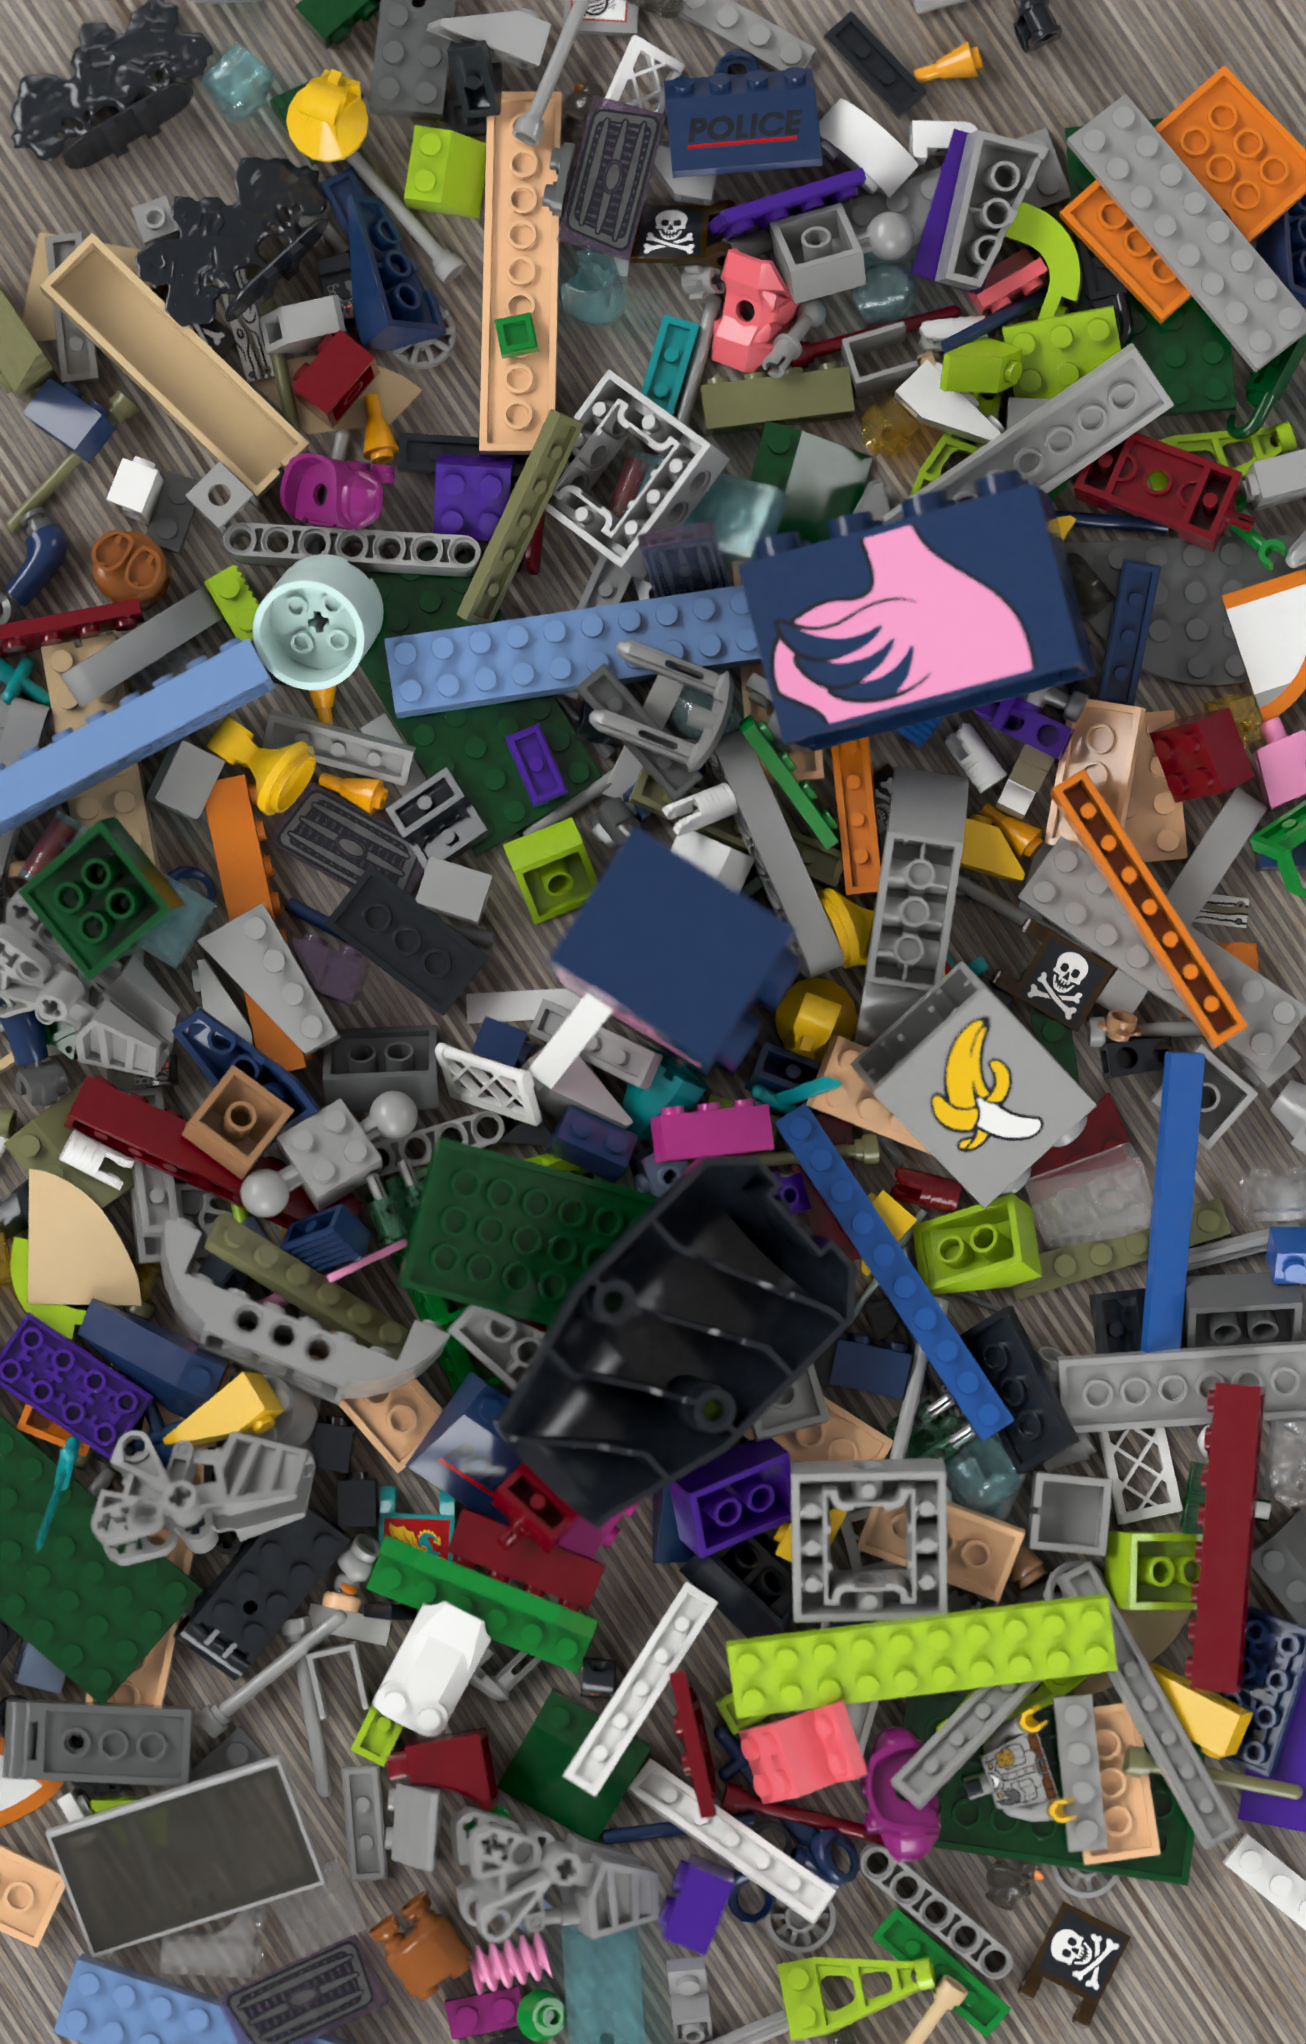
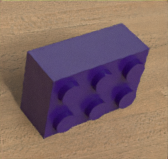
M773 1438L758 1442L753 1439L734 1447L669 1484L679 1539L700 1558H704L791 1520L789 1452Z
M690 1853L688 1861L681 1859L673 1877L674 1886L672 1889L675 1890V1894L673 1897L666 1895L659 1912L658 1926L663 1928V1939L706 1956L734 1885L733 1869Z

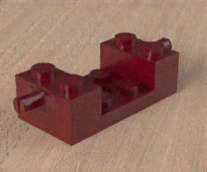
M1137 432L1083 468L1073 487L1076 500L1108 512L1111 511L1113 506L1177 530L1179 531V539L1213 552L1222 533L1229 525L1250 533L1256 517H1251L1235 510L1236 499L1243 485L1242 472ZM1155 473H1162L1167 476L1169 483L1163 490L1155 491L1148 487V478Z
M524 1462L496 1489L491 1503L508 1518L511 1524L497 1538L499 1545L502 1546L504 1543L503 1548L507 1551L523 1535L534 1541L542 1550L549 1554L573 1529L579 1517Z

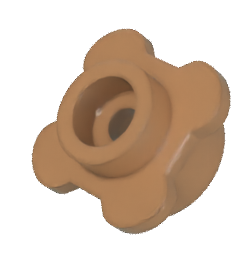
M1111 1010L1108 1012L1106 1021L1098 1022V1028L1107 1031V1036L1118 1042H1127L1131 1036L1142 1035V1029L1136 1026L1137 1017L1126 1011Z

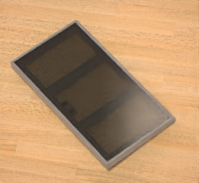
M281 1754L46 1829L49 1845L92 1958L324 1885L328 1880Z

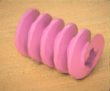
M539 1932L534 1933L533 1944H529L524 1935H520L518 1947L516 1948L509 1938H506L503 1951H499L494 1942H490L488 1954H484L481 1947L475 1945L474 1957L470 1959L478 1995L483 1993L484 1982L494 1992L498 1989L499 1979L502 1980L506 1988H511L514 1976L517 1977L521 1985H525L529 1972H531L537 1982L542 1980L543 1969H546L549 1976L553 1978L546 1942Z

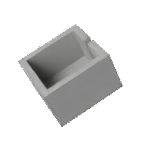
M1033 1471L1030 1505L1038 1508L1037 1513H1029L1026 1546L1030 1549L1106 1556L1113 1480L1109 1478Z

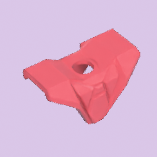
M733 248L727 252L720 278L726 285V297L723 316L714 321L711 360L746 373H754L762 366L763 360L774 348L773 342L775 338L780 334L787 333L797 315L800 303L794 304L791 294L773 261L761 260L741 253L737 248ZM746 301H749L754 307L755 313L751 321L742 318Z

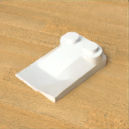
M446 1601L435 1605H429L424 1602L371 1704L387 1718L421 1735L439 1738L491 1640V1636L485 1630V1621Z

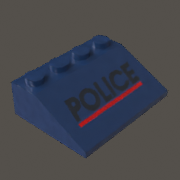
M790 67L782 71L766 72L763 70H753L747 74L728 75L717 73L710 77L691 78L680 76L673 80H664L666 121L673 178L823 166L812 68Z
M470 1372L408 1460L406 1466L471 1510L511 1525L508 1518L491 1504L496 1489L523 1462L501 1437L493 1424V1420L504 1410L510 1397L473 1372Z

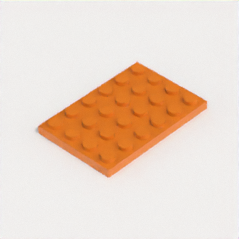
M1225 65L1154 127L1250 244L1306 194V149ZM1097 180L1060 211L1059 217L1160 324L1192 297Z

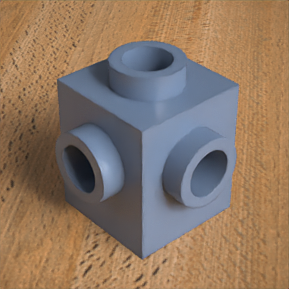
M653 1145L630 1157L636 1173L633 1176V1180L637 1190L658 1197L689 1168L686 1160L655 1164Z

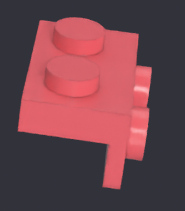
M1024 248L990 268L984 290L977 295L969 292L966 293L979 315H986L990 312L994 314L1011 305V300L1024 293L1025 296H1028L1044 285L1043 281L1046 278L1048 269L1041 257L1034 261L1028 249Z

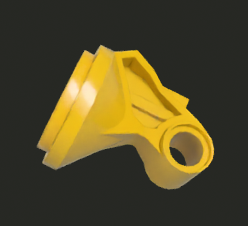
M325 69L320 77L312 78L306 87L297 92L289 105L286 122L290 139L299 152L312 160L330 163L346 159L359 149L366 138L369 124L366 106L361 99L359 81L343 76L342 72L331 69V71Z
M226 716L205 747L230 765L236 764L252 771L256 781L257 805L261 812L266 815H273L286 811L296 802L313 775L316 765L313 746L307 742L299 741L278 749L259 748L252 739L254 736L252 732Z
M830 888L820 890L817 895L843 953L844 964L841 967L847 969L853 966L866 965L874 910L862 908Z
M810 978L794 984L778 1006L775 1016V1024L778 1036L782 1040L783 1048L820 1063L823 1061L831 1036L837 1035L851 1040L855 1034L857 1023L854 1001L846 990L831 980Z

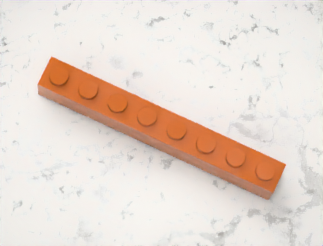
M1085 769L1052 788L1050 796L1212 1050L1245 1030L1248 1024Z
M245 774L216 780L205 804L229 922L263 903L279 928L277 914H281L283 911L278 891L271 892L269 878L275 877L271 855L264 856L261 842L267 840V834L263 818L256 820L253 805H257L255 782L249 783ZM286 928L279 929L290 947ZM244 991L255 1047L289 1073L309 1070L307 1061L313 1060V1053L309 1056L306 1055Z

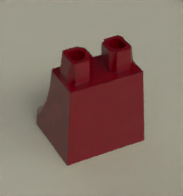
M487 1727L440 1735L439 1738L427 1737L412 1740L405 1746V1750L392 1752L390 1756L386 1757L390 1780L410 1777L411 1785H431L449 1789L468 1798L484 1811L494 1809L499 1803Z

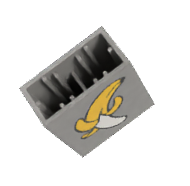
M963 961L953 968L850 1064L870 1091L984 1208L996 1197L999 1198L1017 1193L1027 1183L1031 1175V1165L1052 1146L1062 1147L1075 1140L1086 1126V1115L1096 1106L1095 1102Z

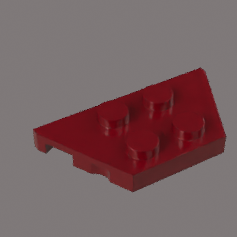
M685 1670L669 1673L677 1706V1715H673L674 1728L677 1738H684L686 1747L685 1752L681 1753L684 1773L686 1776L692 1775L701 1819L717 1815L713 1800L716 1798V1775L700 1699L691 1681H687Z

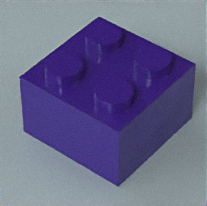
M439 454L435 475L433 533L466 535L475 540L490 541L512 493L514 459Z

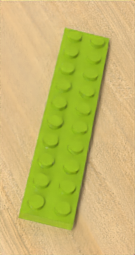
M1107 1593L726 1641L736 1718L814 1709L839 1701H844L846 1705L1117 1670Z

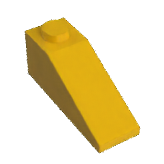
M242 1372L162 1440L168 1446H175L181 1440H187L193 1445L228 1439L231 1431L246 1435L261 1434L271 1429L275 1425L274 1420L285 1410L264 1374Z
M1157 1663L1148 1664L1190 1741L1200 1745L1202 1753L1215 1759L1237 1754L1253 1712L1212 1691L1190 1689V1680Z

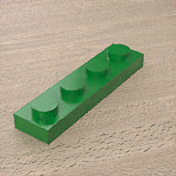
M751 714L741 720L739 725L743 735L826 850L838 843L839 840L835 829L839 827L837 821L827 808L820 811L814 800L818 796L806 779L802 782L797 779L793 773L797 766L786 750L779 753L773 746L772 741L776 737L766 722L763 720L758 724Z
M897 1906L871 1934L880 1945L899 1961H914L930 1957L935 1972L936 1985L943 1975L951 1976L967 1989L968 1994L960 2006H954L953 2009L985 2038L990 2035L1010 2012V2006Z

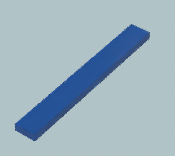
M1165 1051L1140 1350L1146 1353L1181 1348L1205 1054L1200 1052Z

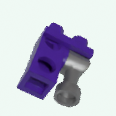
M1052 687L978 707L975 713L986 721L991 722V727L1054 758L1062 760L1075 730L1042 715L1041 711L1046 703L1063 709V717L1077 723L1087 703L1088 695L1074 691L1070 696Z

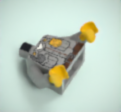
M1034 1705L1023 1714L1002 1722L984 1742V1753L979 1755L983 1772L965 1777L963 1782L970 1800L991 1793L995 1807L997 1809L1002 1808L1007 1816L1030 1822L1051 1820L1062 1823L1076 1819L1077 1815L1068 1816L1064 1812V1804L1075 1801L1072 1797L1063 1799L1058 1797L1037 1734L1038 1730L1048 1724V1720L1042 1723L1034 1720L1033 1713L1041 1708L1040 1705Z

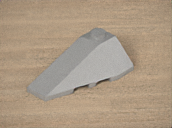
M469 1305L447 1330L513 1392L545 1334L496 1311Z

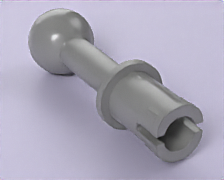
M813 299L800 303L797 310L798 320L788 334H780L775 338L773 342L774 348L762 362L764 370H767L772 365L767 373L771 377L780 378L783 376L791 361L796 360L801 355L802 346L800 342L808 330L818 327L824 322L826 308L820 300Z

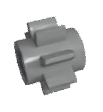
M707 264L685 266L681 276V285L685 293L689 294V300H699L700 303H715V294H723L726 288L725 282L720 279L723 270L716 269Z

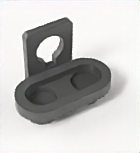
M565 142L560 148L553 147L549 170H555L558 178L557 182L554 181L553 185L546 184L542 206L549 207V211H552V216L562 217L565 204L570 203L573 192L571 183L575 182L579 168L573 167L575 143ZM604 172V176H603V186H604V189H605V191H606V187H605V175H606V172ZM593 198L594 201H601L600 198ZM591 205V209H599V207Z

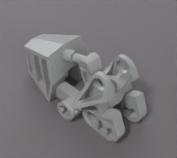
M16 891L7 905L5 924H0V998L7 1004V1007L0 1006V1018H8L16 1014L35 1010L37 1020L43 1024L50 1025L54 1021H63L74 1026L73 1029L78 1031L74 1036L78 1062L155 1078L173 1049L175 1035L171 1030L178 1026L181 1009L134 954L124 965L115 961L92 979L105 988L95 1008L81 999L85 994L83 985L74 974L68 972L67 965L71 963L79 971L80 969Z
M138 1430L130 1431L120 1437L110 1460L113 1468L120 1471L124 1477L122 1482L124 1491L123 1493L101 1489L91 1527L97 1539L104 1544L103 1548L108 1558L120 1566H127L170 1554L175 1549L178 1543V1536L180 1535L187 1548L192 1552L198 1554L206 1553L216 1546L218 1532L235 1530L241 1542L305 1517L316 1468L314 1458L308 1450L231 1431L224 1448L217 1447L215 1450L194 1448L193 1444L187 1440L177 1442L173 1448L168 1467L165 1469L148 1435ZM133 1439L142 1440L145 1443L144 1451L137 1452L132 1457L125 1454V1446L129 1441ZM198 1464L214 1465L217 1482L193 1486L192 1482ZM110 1519V1522H109V1525H108V1528H107V1532H106L105 1527H107V1520ZM200 1527V1533L196 1535V1529ZM161 1528L169 1531V1538L164 1544L155 1546L149 1543L151 1534L158 1532ZM140 1537L143 1549H140V1547L137 1544L139 1543L138 1538ZM127 1542L129 1545L125 1547L126 1552L119 1554L115 1548L119 1547V1544Z
M464 1807L460 1811L455 1812L451 1818L450 1831L453 1858L459 1866L471 1863L472 1876L456 1887L460 1912L465 1921L473 1926H478L480 1934L490 1942L505 1940L519 1923L531 1933L540 1932L548 1924L558 1923L560 1926L574 1925L580 1933L590 1939H595L659 1919V1873L653 1869L641 1866V1859L636 1855L569 1832L566 1842L555 1841L548 1831L534 1821H525L517 1825L505 1816L474 1807ZM473 1820L478 1824L467 1832L462 1828L464 1822L470 1823ZM495 1840L503 1845H497ZM554 1882L559 1885L563 1904L558 1905L557 1908L544 1909L543 1893ZM477 1900L478 1903L475 1904L476 1915L475 1918H472L469 1915V1907L473 1901ZM497 1914L503 1915L505 1923L502 1930L495 1934L488 1933V1922Z

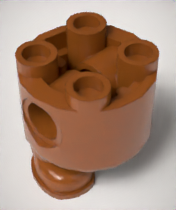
M113 530L105 533L96 541L91 552L93 558V578L99 591L111 603L139 598L143 611H146L151 606L157 604L166 594L171 581V565L162 548L150 536L136 531L123 532Z
M428 1890L419 1893L400 1908L399 1912L402 1916H405L407 1920L414 1921V1925L405 1932H399L400 1923L396 1913L385 1917L367 1932L369 1937H372L375 1941L384 1942L382 1946L386 1951L385 1961L387 1965L403 1982L410 1997L418 1996L421 2002L434 1995L440 1989L438 1983L450 1975L452 1979H455L471 1967L469 1957L472 1954V1950L457 1935L450 1919L446 1915L436 1914L433 1909L428 1910L432 1904Z

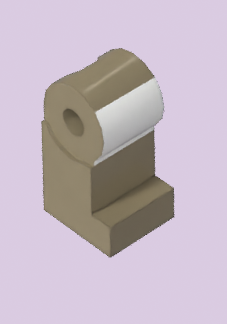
M1025 743L995 808L1022 821L1055 758Z

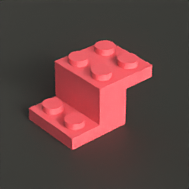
M844 1701L835 1702L820 1708L802 1710L773 1722L739 1731L741 1750L749 1762L754 1777L753 1786L758 1796H760L762 1804L798 1798L832 1784L857 1779L868 1774Z

